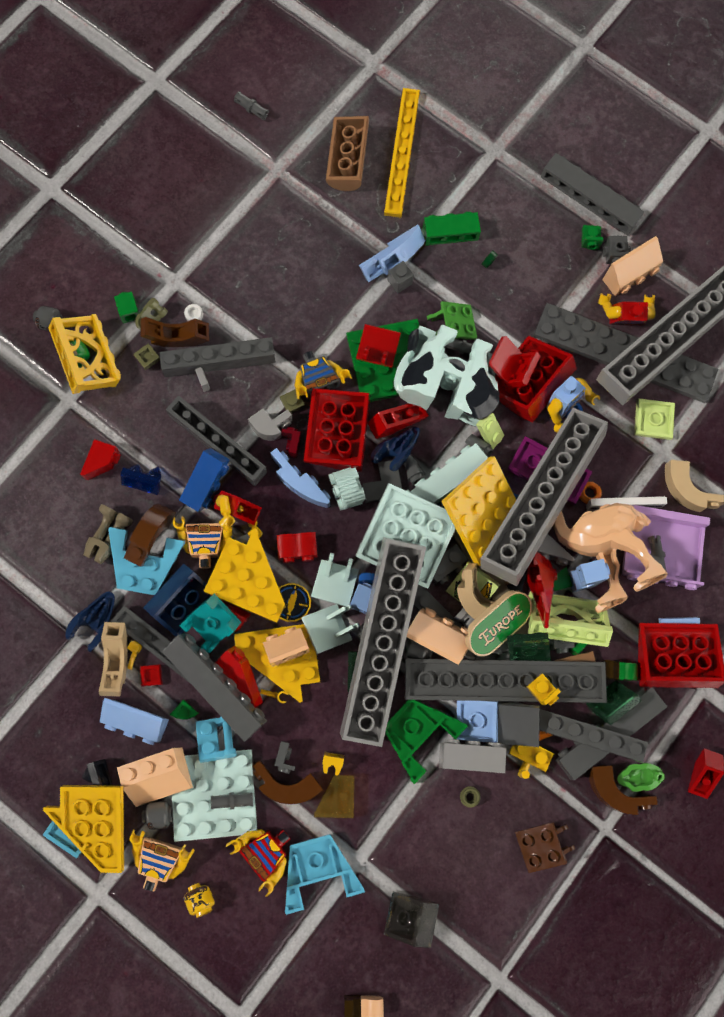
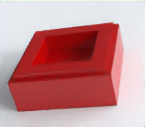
M161 665L140 666L141 687L162 685Z

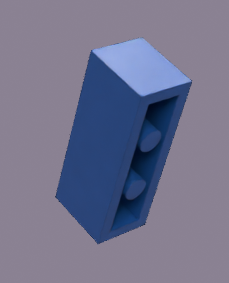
M212 448L204 450L179 501L197 512L207 509L212 503L211 496L213 492L215 493L221 485L219 482L221 477L229 469L227 465L230 459Z

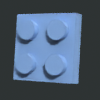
M457 701V719L466 723L468 727L456 740L497 743L498 701Z

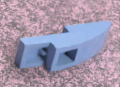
M417 224L387 243V248L359 265L368 282L383 273L388 275L389 269L402 261L406 262L419 250L426 241L419 225Z
M276 448L270 452L271 458L280 468L276 471L277 477L284 485L308 502L325 508L330 507L329 500L331 497L325 490H320L317 486L319 483L313 475L309 476L306 472L300 477V471L295 465L291 466L288 463L289 458L283 451L279 452Z

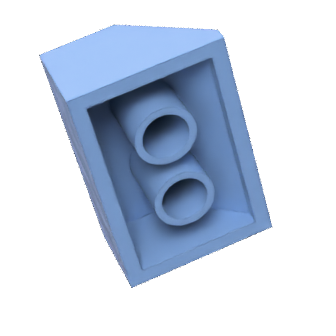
M104 698L100 723L105 724V729L116 732V729L123 730V735L135 738L136 735L143 737L142 742L154 745L155 742H161L169 719L113 699Z

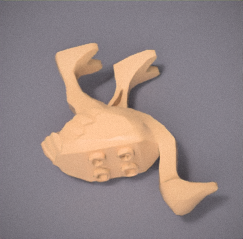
M605 504L596 511H587L582 514L571 529L567 527L561 511L553 524L560 543L581 555L596 556L597 560L604 559V562L609 566L610 575L607 580L610 588L608 592L598 599L597 602L599 604L595 607L597 613L625 602L628 598L619 583L620 564L616 557L617 549L633 554L645 566V571L637 578L638 582L633 587L636 592L655 584L668 575L662 565L649 554L644 542L632 532H639L645 526H648L651 523L650 519L629 504Z

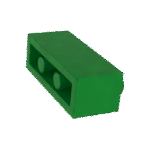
M478 212L449 213L443 216L430 215L424 217L423 232L426 240L425 245L478 241L481 233Z

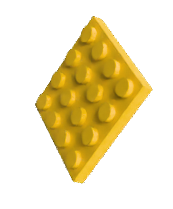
M495 456L487 458L441 501L474 563H477V566H481L482 555L516 501Z

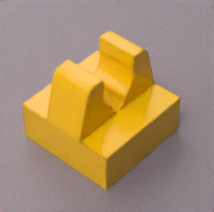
M324 752L323 772L327 774L328 768L334 765L336 769L335 775H339L343 767L344 755Z

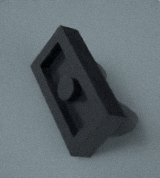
M105 759L87 764V769L84 771L82 779L93 785L113 786Z

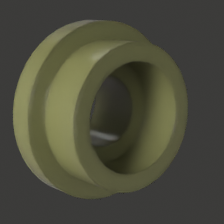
M465 787L460 793V800L466 807H475L480 802V793L474 787ZM468 793L473 794L471 801H468L466 798Z

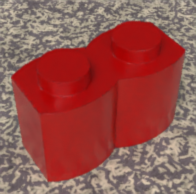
M316 532L277 535L278 559L283 560V563H294V559H302L303 562L314 561V558L318 557Z

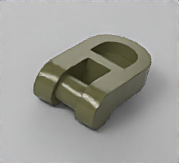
M155 298L150 299L135 319L136 327L141 330V319L144 317L160 321L167 314L168 310L163 306L161 307ZM153 309L156 311L154 315L150 313Z

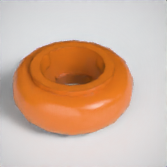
M588 481L579 497L580 500L588 504L590 499L601 498L602 491L600 486ZM587 488L594 491L595 496L593 498L585 494Z

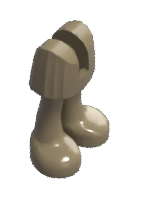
M103 504L99 507V511L103 515L101 525L94 536L88 538L83 556L91 559L98 547H100L94 559L99 564H102L112 554L109 535L104 541L102 540L115 518L116 522L113 526L115 528L123 529L132 525L133 522L131 518Z

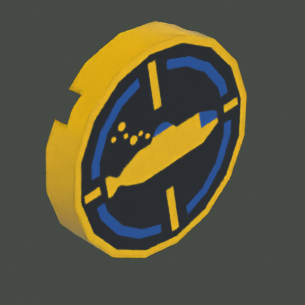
M296 583L282 585L279 590L285 607L280 619L285 622L294 623L302 620V617L308 615L311 608V598L308 591Z

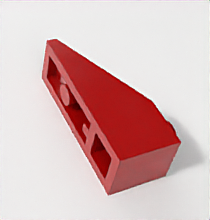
M408 403L378 412L368 422V425L375 439H379L415 424L429 415L422 407Z
M236 646L226 650L215 663L223 669L225 676L232 679L237 684L238 690L246 694L250 698L251 704L257 708L263 701L249 660L245 657L244 652Z

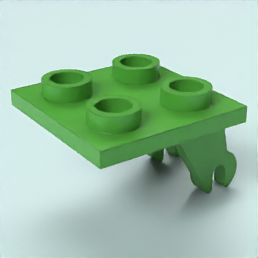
M442 301L440 303L441 310L427 316V321L432 319V322L444 318L447 327L458 331L455 338L477 339L471 305Z

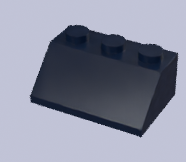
M183 563L143 608L177 637L184 632L179 625L211 595L204 592L207 583Z

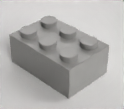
M445 739V743H440L439 768L505 773L506 748L501 747V743L485 742V746H480V741H465V744H460V740Z

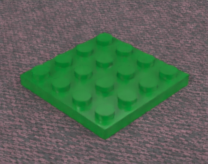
M418 319L377 326L401 333L392 368L357 360L356 356L363 329L346 333L359 392L369 393L370 402L399 396L394 387V377L397 367L407 352L410 333L419 328Z

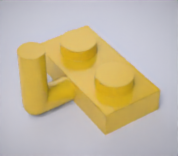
M512 745L508 753L523 761L518 776L524 779L530 776L528 772L530 765L546 772L554 753L540 746Z

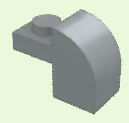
M264 409L248 418L249 425L257 436L268 441L280 439L282 437L280 429H286L293 421L292 414L288 409L273 420Z

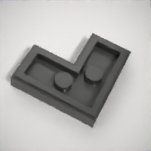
M392 461L378 463L381 481L362 484L366 498L365 503L380 501L388 483L402 489L399 469L394 472L390 470L389 466Z

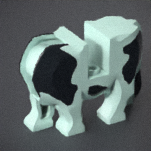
M441 325L435 336L436 331L419 326L408 337L407 352L397 367L394 377L395 390L404 401L420 406L425 410L429 408L434 400L439 385L445 390H453L444 417L457 419L475 427L479 420L489 416L499 404L498 383L495 379V372L489 367V361L493 355L490 351L493 345L476 339L469 354V361L466 362L459 357H448L444 352V347L454 341L458 333L457 330Z

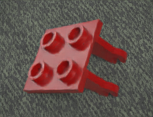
M365 324L356 359L392 368L401 333Z

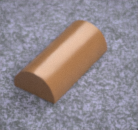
M369 116L334 117L326 174L327 184L334 189L353 191L361 186Z

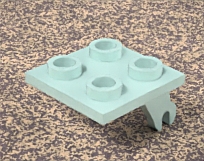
M330 553L328 561L321 559L311 597L348 606L359 569L351 568L352 558H349L347 566L333 563L334 554Z
M336 604L302 617L316 654L352 641L350 632L360 627V625L356 623L346 628L341 616L346 611L352 609L351 604L340 609Z

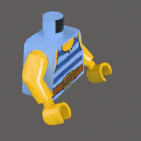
M570 376L553 392L546 408L555 424L554 431L558 433L563 425L561 422L562 417L584 396L585 400L592 405H595L593 403L595 398L600 400V396L592 392V389L583 378Z

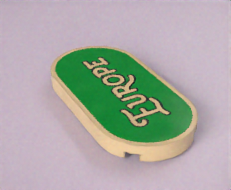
M514 590L503 594L469 625L467 637L465 636L467 648L477 656L490 655L528 621L532 611V603L529 596L521 591Z

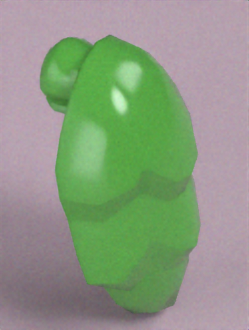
M641 763L628 765L626 769L618 774L617 780L619 784L628 787L632 792L649 791L656 788L664 780L665 775L658 766Z

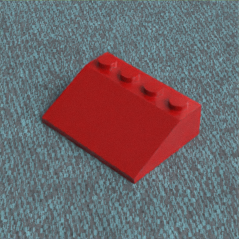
M528 336L518 349L522 353L537 351L540 358L527 386L509 388L497 374L495 379L499 388V402L516 415L533 423L548 405L553 392L575 372L577 367L572 354Z
M312 388L304 462L338 470L351 467V469L356 468L357 472H362L370 405L369 393Z
M639 623L638 664L640 687L719 688L724 684V662L718 624Z

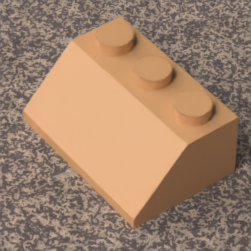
M656 236L611 264L602 280L614 296L620 293L625 294L634 284L639 285L646 279L645 277L648 275L654 276L660 271L659 267L663 263L658 238Z
M422 608L410 625L407 638L459 665L469 650L465 643L468 628L463 626L460 628L454 625L453 620L437 616V613L430 608Z
M171 748L117 767L121 786H123L124 792L135 807L193 788L183 748Z

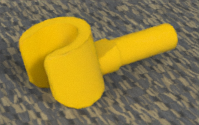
M135 640L131 641L127 647L128 650L132 651L127 667L132 670L135 657L142 649V645Z
M261 689L260 694L276 698L279 703H286L281 701L279 696L282 693L288 695L287 692L280 691L277 693Z

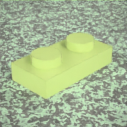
M493 413L479 420L476 424L484 441L489 443L492 449L505 436Z

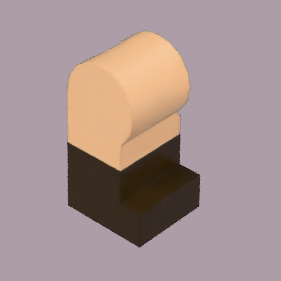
M344 995V1017H384L383 997Z

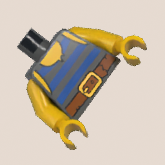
M313 351L303 354L306 363L300 365V371L296 374L294 384L297 399H300V395H305L309 399L312 396V388L332 390L340 387V379L343 384L345 383V378L352 379L350 371L343 369L331 360H327L325 356L316 358Z

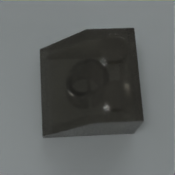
M392 892L384 935L413 947L431 948L439 904L424 898Z

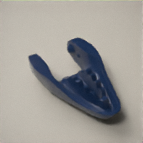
M411 427L400 435L378 444L371 454L372 463L376 464L386 456H395L389 467L391 471H397L409 458L419 437L420 429L418 427Z
M109 591L103 593L88 607L79 612L67 626L66 639L74 638L80 626H88L98 633L92 642L88 644V651L92 652L101 642L104 623L110 620L115 602L114 594Z

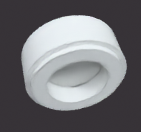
M197 304L188 305L184 311L186 320L190 321L194 318L202 320V308Z

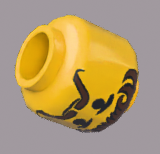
M200 883L190 886L188 888L189 892L184 896L189 914L196 915V918L210 913L215 902L209 886H201Z

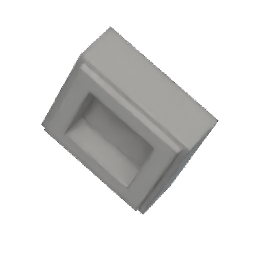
M201 367L195 369L203 392L209 391L210 386Z

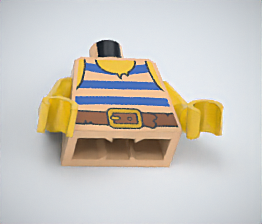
M181 516L182 523L178 524L174 517L173 526L177 528L178 539L185 540L183 546L185 552L190 554L192 558H199V568H211V558H219L228 537L232 538V527L227 529L226 525L221 527L219 523L186 524L185 528V518Z
M133 830L130 836L134 864L138 868V874L147 876L143 886L144 889L154 892L158 881L167 882L169 879H175L186 869L189 859L195 851L194 849L191 852H187L185 850L186 844L183 847H179L148 836L143 840L145 831H142L140 836H137L135 830Z

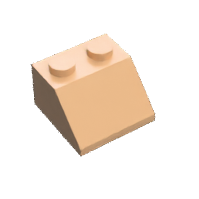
M289 628L285 630L284 635L278 637L277 634L267 637L266 642H263L272 667L310 652L301 628Z

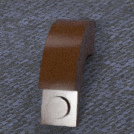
M144 317L141 319V337L151 340L153 345L163 347L196 346L209 341V323L194 318L185 323L167 324Z
M155 504L149 508L130 537L129 541L131 542L124 559L140 567L144 566L154 542L163 530L169 529L176 512L160 504Z
M261 760L253 765L255 768L253 773L259 781L263 780L265 782L259 789L276 802L283 804L303 803L312 799L323 790L311 773L296 784L285 785L273 778Z
M612 765L592 766L588 769L591 787L599 800L607 807L621 813L639 815L638 806L639 810L651 809V805H658L657 796L628 797L621 793L614 781Z

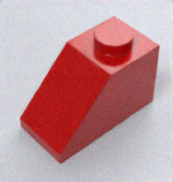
M94 439L80 475L85 480H90L112 470L114 465L119 462L120 451L114 445Z
M703 749L694 765L688 787L689 793L706 799L709 798L724 775V757L722 754Z

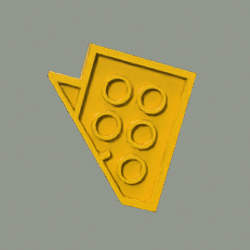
M256 530L252 531L247 545L228 537L204 592L210 595L215 593L221 600L278 623L285 603Z
M304 624L234 634L235 646L244 652L250 665L298 702H303L301 685L320 683L317 654ZM289 628H301L310 652L272 667L263 642H266V638L271 635L277 634L278 637L284 635L285 630Z
M62 785L60 787V806H45L43 811L101 873H122L124 871L123 786Z

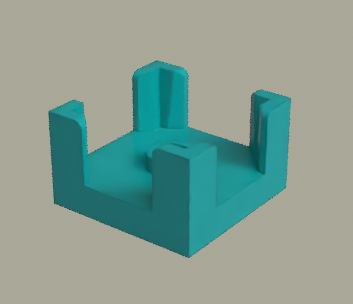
M214 593L179 626L185 632H188L193 627L206 640L201 649L210 653L223 638L229 637L237 629L241 621Z

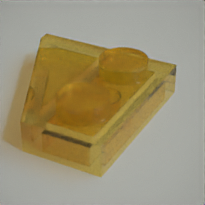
M355 775L333 776L314 813V817L354 818Z

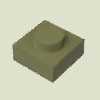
M149 343L133 354L145 371L160 361V357Z
M296 389L280 396L285 410L288 409L290 413L305 407L301 397L299 396L300 399H297Z

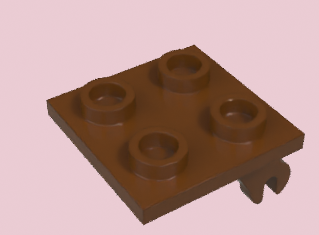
M551 822L515 832L528 873L567 864L565 854L575 850V846L573 844L569 847L561 848L557 834L568 829L567 824L555 828L554 823Z

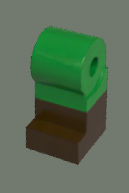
M612 660L601 661L605 662L606 680L639 681V664L615 662Z

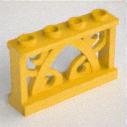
M92 314L91 316L63 319L60 317L52 318L48 328L72 394L85 390L116 387L121 379L119 369L116 368L114 355L110 352L108 339L104 336L102 323L98 320L97 315ZM81 326H88L91 334L87 333L86 329H84L83 333H79V328ZM75 327V331L64 328ZM76 340V345L71 346L69 341L74 342ZM80 340L96 352L95 359L91 365L83 358L74 356L73 352L78 349ZM77 363L83 364L82 367L79 368ZM101 369H105L108 378H99L94 371L99 375H104ZM91 376L94 380L84 381L83 379Z

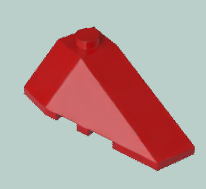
M537 551L527 568L526 579L543 627L548 628L554 581H557V571L553 569L551 562Z

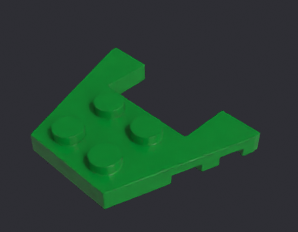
M408 700L387 722L385 733L402 761L401 763L409 774L412 783L415 784L425 774L427 769L412 756L413 753L439 725L455 740L468 725L422 702Z

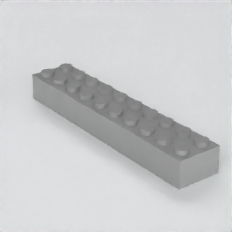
M724 266L602 369L596 380L621 405L627 403L724 317Z
M572 408L482 555L481 569L515 586L518 585L606 436L607 421Z
M383 537L341 725L340 735L342 740L379 747L383 745L425 556V546Z

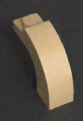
M670 460L665 464L667 487L671 495L681 505L690 510L701 512L706 508L718 509L724 504V495L705 493L693 485L689 475L690 462Z
M469 563L462 571V581L457 587V592L465 611L473 619H476L495 601L489 600L481 594L477 584V563Z
M105 622L101 636L104 650V665L99 695L121 696L122 685L125 684L128 658L125 623Z

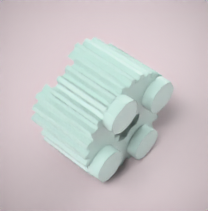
M349 467L328 475L331 485H333L334 498L338 499L337 503L340 511L360 505L366 499L356 468L351 469Z

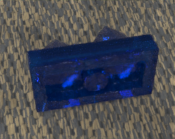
M137 464L129 469L123 468L120 473L121 485L158 495L161 490V471L159 467H155L144 474L142 473L141 466Z

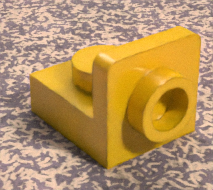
M543 673L526 686L541 705H552L559 699L557 695L561 692L559 688L556 689Z

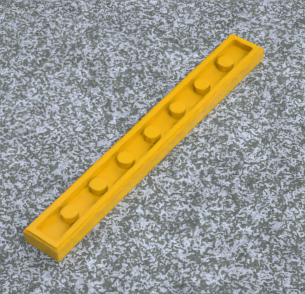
M403 88L384 210L385 216L402 218L420 90Z

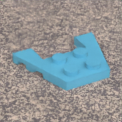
M109 527L108 531L117 589L155 595L165 582L173 563L185 544V540L166 538L163 557L148 555L144 566L140 567L124 559L127 551L125 546L128 530Z
M331 834L290 845L285 906L286 915L304 910L299 888L301 886L341 875L346 897L365 892L364 887Z

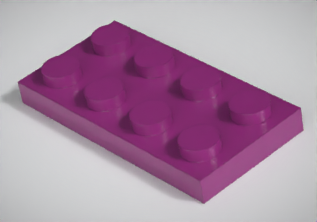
M525 436L507 470L528 481L548 448ZM588 469L584 471L567 500L568 503L572 505L577 503L592 471Z

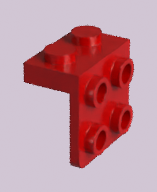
M502 336L489 361V367L509 388L527 386L540 355L537 351L522 353L507 336Z

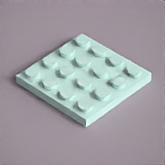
M388 483L355 556L377 566L383 537L425 546L426 551L418 585L428 589L456 528L446 509Z
M252 749L236 751V756L232 758L200 763L199 754L185 756L193 788L172 795L174 842L239 836L247 831L257 830ZM231 792H234V794H253V806L234 807L231 810L230 807L211 809L212 795H229Z

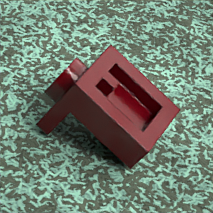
M292 427L282 429V437L288 438L286 451H289V457L297 458L301 432Z

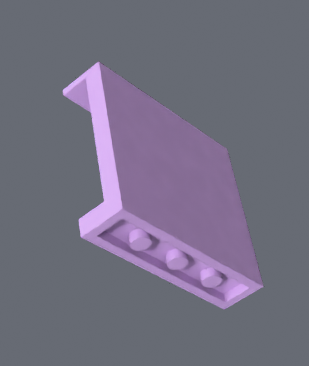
M633 505L636 510L645 514L651 521L641 531H632L636 537L644 542L649 554H651L648 537L655 535L656 538V535L661 536L662 550L666 555L664 560L668 575L658 582H664L669 587L685 586L687 590H697V588L703 586L704 582H700L704 536L705 527L710 525V518ZM624 551L622 575L627 576L629 580H637L645 571V566L636 556Z

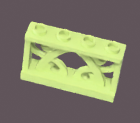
M531 591L529 592L528 596L532 603V611L528 619V636L609 646L613 629L610 626L607 610L601 613L595 611V607L599 604L597 600L553 594L549 626L544 628ZM558 614L573 615V616H575L576 618H578L579 620H577V621L563 620V619H561L560 617H558V616H556V615H558Z

